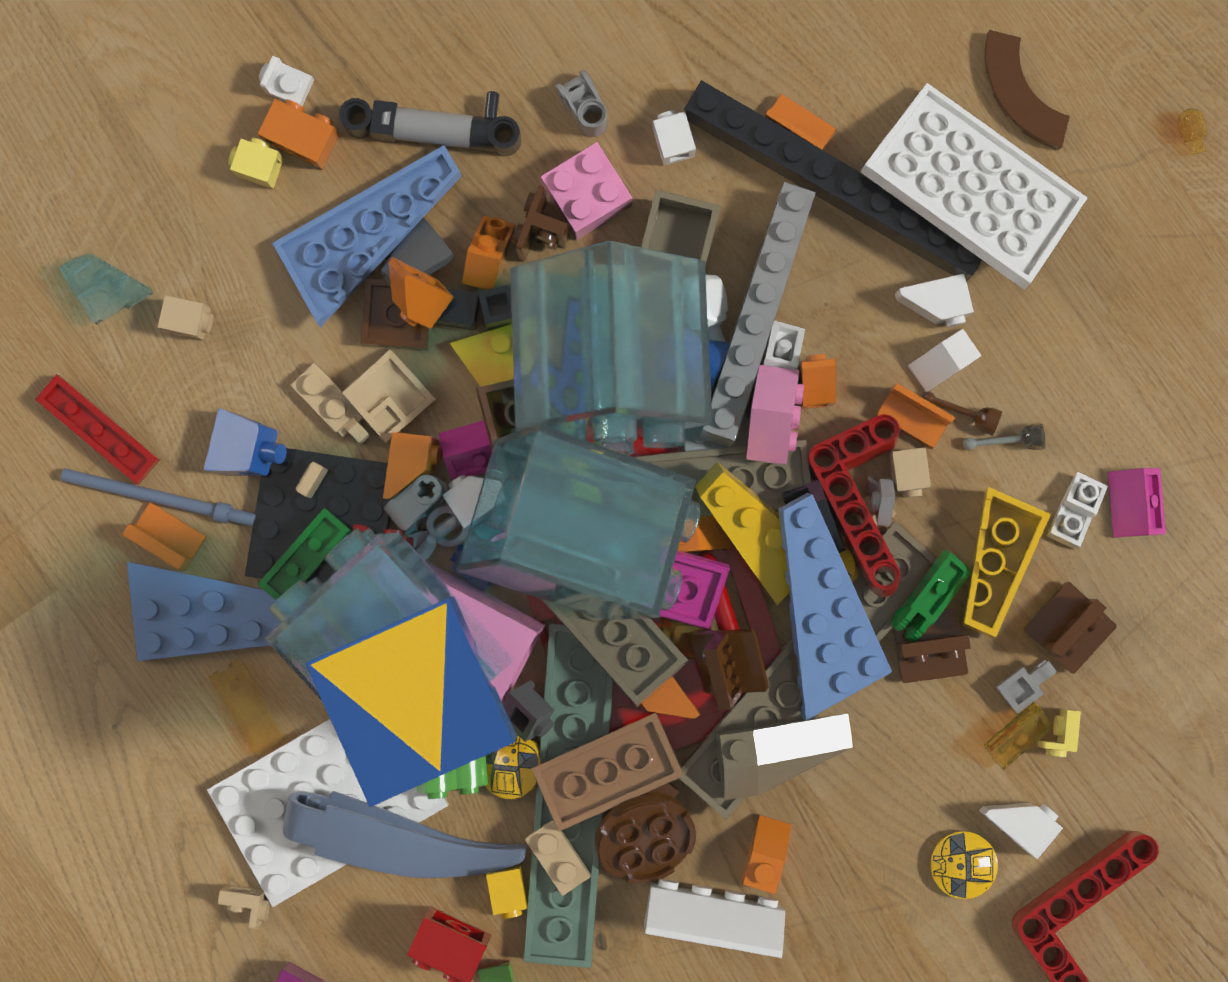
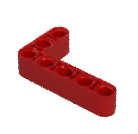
M886 414L878 415L812 447L809 453L810 473L814 481L820 480L832 516L870 590L880 597H888L896 592L900 581V571L848 471L895 448L898 442L900 427L894 417ZM880 428H887L893 435L890 438L881 439L877 437L875 431ZM850 442H857L863 449L858 453H850L845 449V446ZM827 456L833 463L829 467L824 468L818 466L815 460L818 457ZM834 485H843L848 492L844 496L838 497L830 492V488ZM852 513L858 514L863 519V522L857 526H851L846 523L845 517ZM867 542L873 543L878 548V552L871 556L865 555L860 551V546ZM880 572H887L891 574L894 581L890 585H880L875 580V576Z
M1139 831L1125 833L1014 914L1012 918L1014 933L1049 982H1064V979L1069 975H1076V982H1089L1056 935V932L1157 859L1159 846L1151 836ZM1143 839L1145 850L1141 855L1135 856L1133 846L1136 841ZM1116 859L1118 862L1117 871L1115 874L1107 876L1105 871L1106 864L1110 860ZM1090 879V891L1085 895H1080L1078 892L1079 883L1082 880ZM1063 899V910L1059 914L1053 915L1050 908L1054 900ZM1029 919H1036V930L1031 934H1024V923ZM1049 947H1056V957L1050 962H1044V951Z

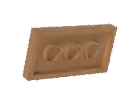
M657 713L531 768L558 831H562L611 809L628 799L638 797L684 776Z

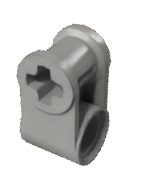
M584 69L579 71V76L563 85L560 83L555 85L561 101L585 135L597 137L606 131L608 127L606 107L599 97L591 78ZM589 113H597L601 116V119L594 124L584 120L585 116Z
M422 475L403 492L392 498L386 504L384 510L401 530H404V534L408 535L417 530L427 520L429 513L434 508L446 502L442 495L449 491V487L440 478ZM429 485L435 486L432 489V492L435 494L433 497L427 496L429 494V489L427 488Z

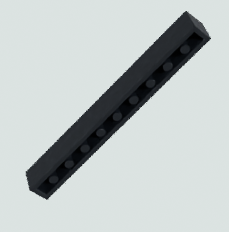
M701 80L685 106L684 112L688 122L796 185L816 192L815 196L953 276L965 274L967 282L981 263V258L864 174Z

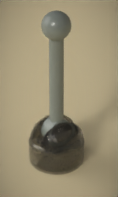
M1042 423L1030 424L1025 426L1020 435L980 440L968 437L963 441V447L970 451L977 446L1021 442L1027 449L1042 450L1045 449L1044 427Z

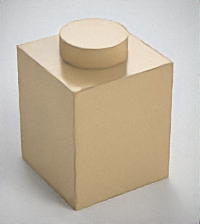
M165 295L157 328L166 333L204 341L205 333H209L212 328L213 314H210L211 308L204 303Z
M926 447L893 451L888 454L890 476L893 479L895 493L902 492L903 498L923 496L922 490L931 488Z

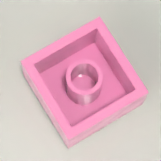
M598 142L541 176L542 186L545 187L547 194L565 223H568V227L576 240L632 207V196Z
M759 365L751 408L746 459L787 465L788 452H795L798 432L792 431V429H799L801 406H795V404L802 405L804 384H798L799 370Z

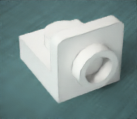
M272 56L269 63L263 65L259 74L260 86L265 94L283 102L289 99L303 106L314 82L313 76L283 64L280 58Z

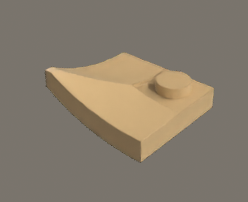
M390 349L341 392L384 443L391 439L392 432L398 433L436 400Z

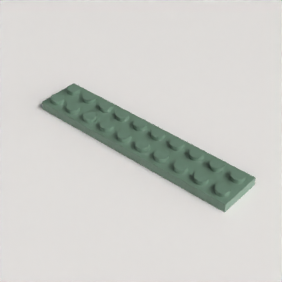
M550 624L544 700L554 709L550 717L554 725L547 734L541 737V764L610 733L614 681L571 632L561 624ZM538 783L534 831L553 819ZM603 812L562 830L591 874L589 879L565 895H561L532 851L523 962L591 968L600 863L595 851V835L598 826L603 820Z

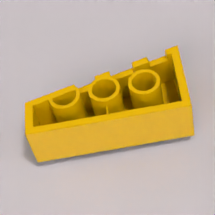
M717 461L695 487L700 498L776 605H778L790 592L789 585L786 583L785 571H787L785 550L782 547L779 513Z
M990 487L986 489L962 626L991 639L996 638L1051 516L1050 513Z

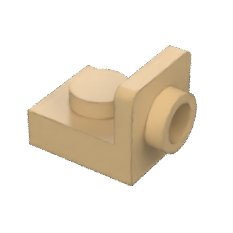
M226 885L219 892L218 904L227 905V910L247 912V909H251L249 929L256 930L262 921H266L270 908V902L265 900L266 895L261 889Z

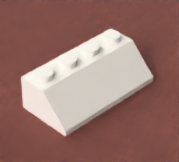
M659 879L658 883L651 882L644 919L645 934L782 958L786 911L782 905H778L779 900L759 896L758 901L745 899L744 893L726 890L725 895L711 893L712 888L695 884L692 885V889L678 887L679 882L669 879Z

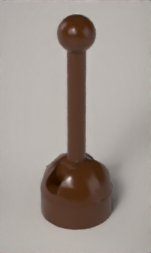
M929 391L922 395V398L931 403L974 418L977 428L983 433L992 436L1002 415L1001 410L991 407L982 408L975 412L939 399Z

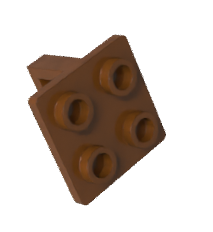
M538 185L536 193H529L524 207L526 212L524 225L518 224L512 240L515 243L514 249L517 251L518 258L522 261H526L534 238L538 239L537 243L552 250H556L557 246L565 249L569 239L568 223L543 215L547 204L545 187Z
M1065 582L1024 627V631L1069 673L1074 674L1116 629L1117 625L1103 613L1107 607L1098 599H1088L1071 582Z
M958 609L944 610L936 622L931 624L916 642H910L904 637L905 630L910 622L900 631H896L893 628L901 682L911 683L968 674L965 649H971L969 635L962 634Z
M754 629L694 631L692 633L691 641L704 691L708 694L711 693L716 698L719 710H732L742 693L767 691L769 684Z

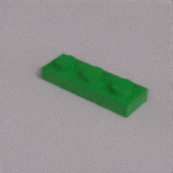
M324 508L262 578L258 585L278 603L286 606L349 534L351 529L327 508Z

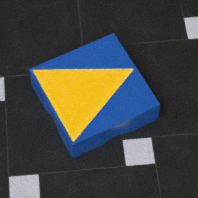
M454 596L305 663L369 807L508 746L517 739L516 732L498 692L481 666L476 643Z

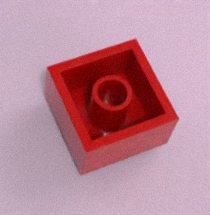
M431 906L418 929L407 956L413 958L412 963L419 968L428 971L431 968H435L443 972V978L449 982H471L492 934Z

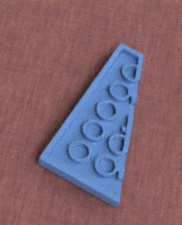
M444 145L272 243L320 328L462 177Z
M806 493L778 508L782 547L785 550L787 571H785L786 583L789 585L791 599L789 610L794 654L797 655L799 671L797 682L798 688L801 689L802 705L800 706L801 717L805 720L812 718L892 672L813 494Z
M127 562L137 661L321 639L326 628L336 615L335 604L294 596L286 606H282L263 589Z

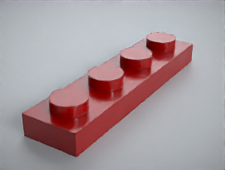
M58 374L55 375L35 399L137 485H140L160 461L155 454Z

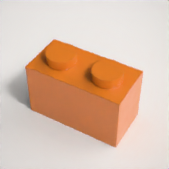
M274 99L261 125L258 136L261 140L270 143L271 146L322 170L339 136L335 127L332 126L334 122L318 113L314 117L304 113V107L289 99H286L285 103Z

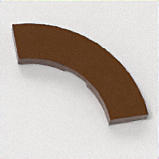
M989 30L985 42V70L997 104L1006 117L1009 116L1023 130L1024 134L1039 143L1060 150L1063 146L1070 116L1047 106L1029 87L1020 64L1019 50L1021 37Z

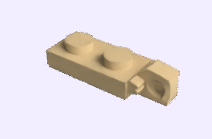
M315 362L291 384L293 389L343 438L350 433L359 443L363 444L371 436L360 424L363 420L362 416L342 395V390Z

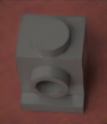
M532 681L510 691L503 703L516 734L524 742L537 735L539 737L544 736L554 725V722L550 719L554 709L533 690L535 684Z

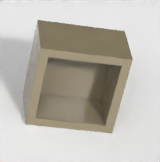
M655 190L639 253V261L693 275L704 274L721 205Z

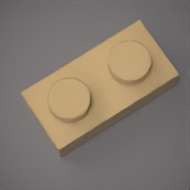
M553 819L525 838V841L562 896L591 877L589 870L563 831H558Z

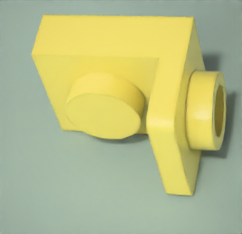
M1060 708V715L1055 716L1053 733L1058 736L1057 741L1038 740L1037 746L1046 749V755L1066 757L1067 751L1077 752L1081 711Z

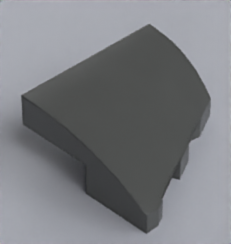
M422 218L398 244L382 268L381 274L391 287L388 265L391 257L430 275L454 261V254L433 227Z

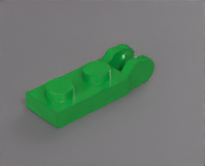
M944 549L905 601V605L898 608L890 625L896 631H900L910 622L905 630L904 637L910 642L919 640L928 627L936 622L970 576L972 570L954 554ZM916 613L920 615V616H918V617H916V618L913 619V617L916 615Z

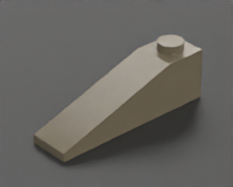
M848 713L714 732L723 799L730 800L760 795L852 748Z

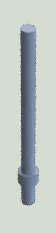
M66 468L63 469L61 474V481L210 516L213 517L214 521L225 524L231 521L253 527L256 516L254 513L233 509L231 504L218 502L217 504L208 503Z

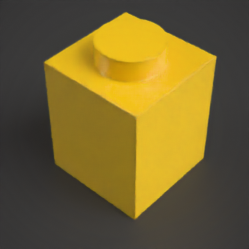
M521 864L498 871L487 872L486 878L493 915L502 914L503 919L522 915V910L528 907V899Z

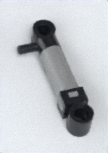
M489 91L486 94L484 117L398 107L397 103L374 101L373 111H371L369 105L361 99L346 101L339 111V119L345 131L356 139H364L371 135L373 140L378 142L397 144V140L444 145L493 151L501 156H510L516 153L521 145V133L517 122L507 116L497 117L500 95L495 91ZM363 113L366 115L363 123L359 125L350 124V119L354 114ZM502 130H508L513 133L512 139L506 143L499 142L495 138Z

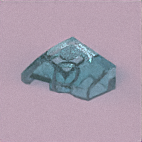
M92 253L78 257L58 267L91 321L96 325L124 307L129 309L153 294L149 287Z

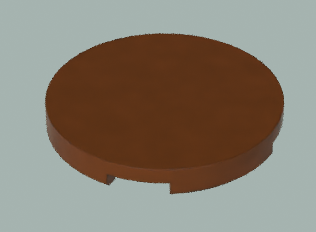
M642 795L620 803L603 818L595 835V851L600 865L606 873L609 872L618 878L625 879L626 883H650L674 873V868L683 861L687 854L692 853L696 841V829L688 810L677 800L663 795Z

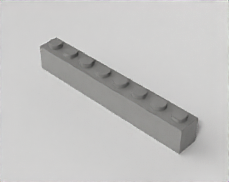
M786 182L782 185L699 438L728 448L732 446L736 439L816 192Z

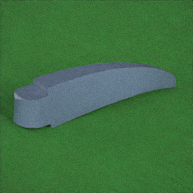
M336 791L331 792L330 797L313 792L291 793L288 796L283 826L284 837L290 841L315 847L314 855L377 872L405 877L446 878L485 874L521 863L527 851V845L486 843L449 835L375 805L369 807L367 802Z

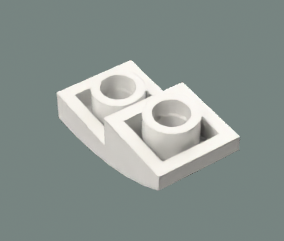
M1077 472L1058 507L1046 536L1074 550L1079 549L1092 518L1098 513L1108 486Z

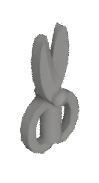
M443 504L437 506L429 513L426 521L427 529L414 531L404 537H414L413 548H417L412 554L426 560L434 551L437 542L444 547L456 546L466 539L469 528L462 526L458 535L453 538H445V535L459 525L462 526L450 506ZM443 513L452 514L434 526L433 522L439 515Z

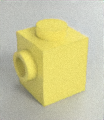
M252 138L251 142L240 139L238 147H233L228 163L231 166V172L236 177L274 189L284 158L279 151L271 149V144L258 138Z

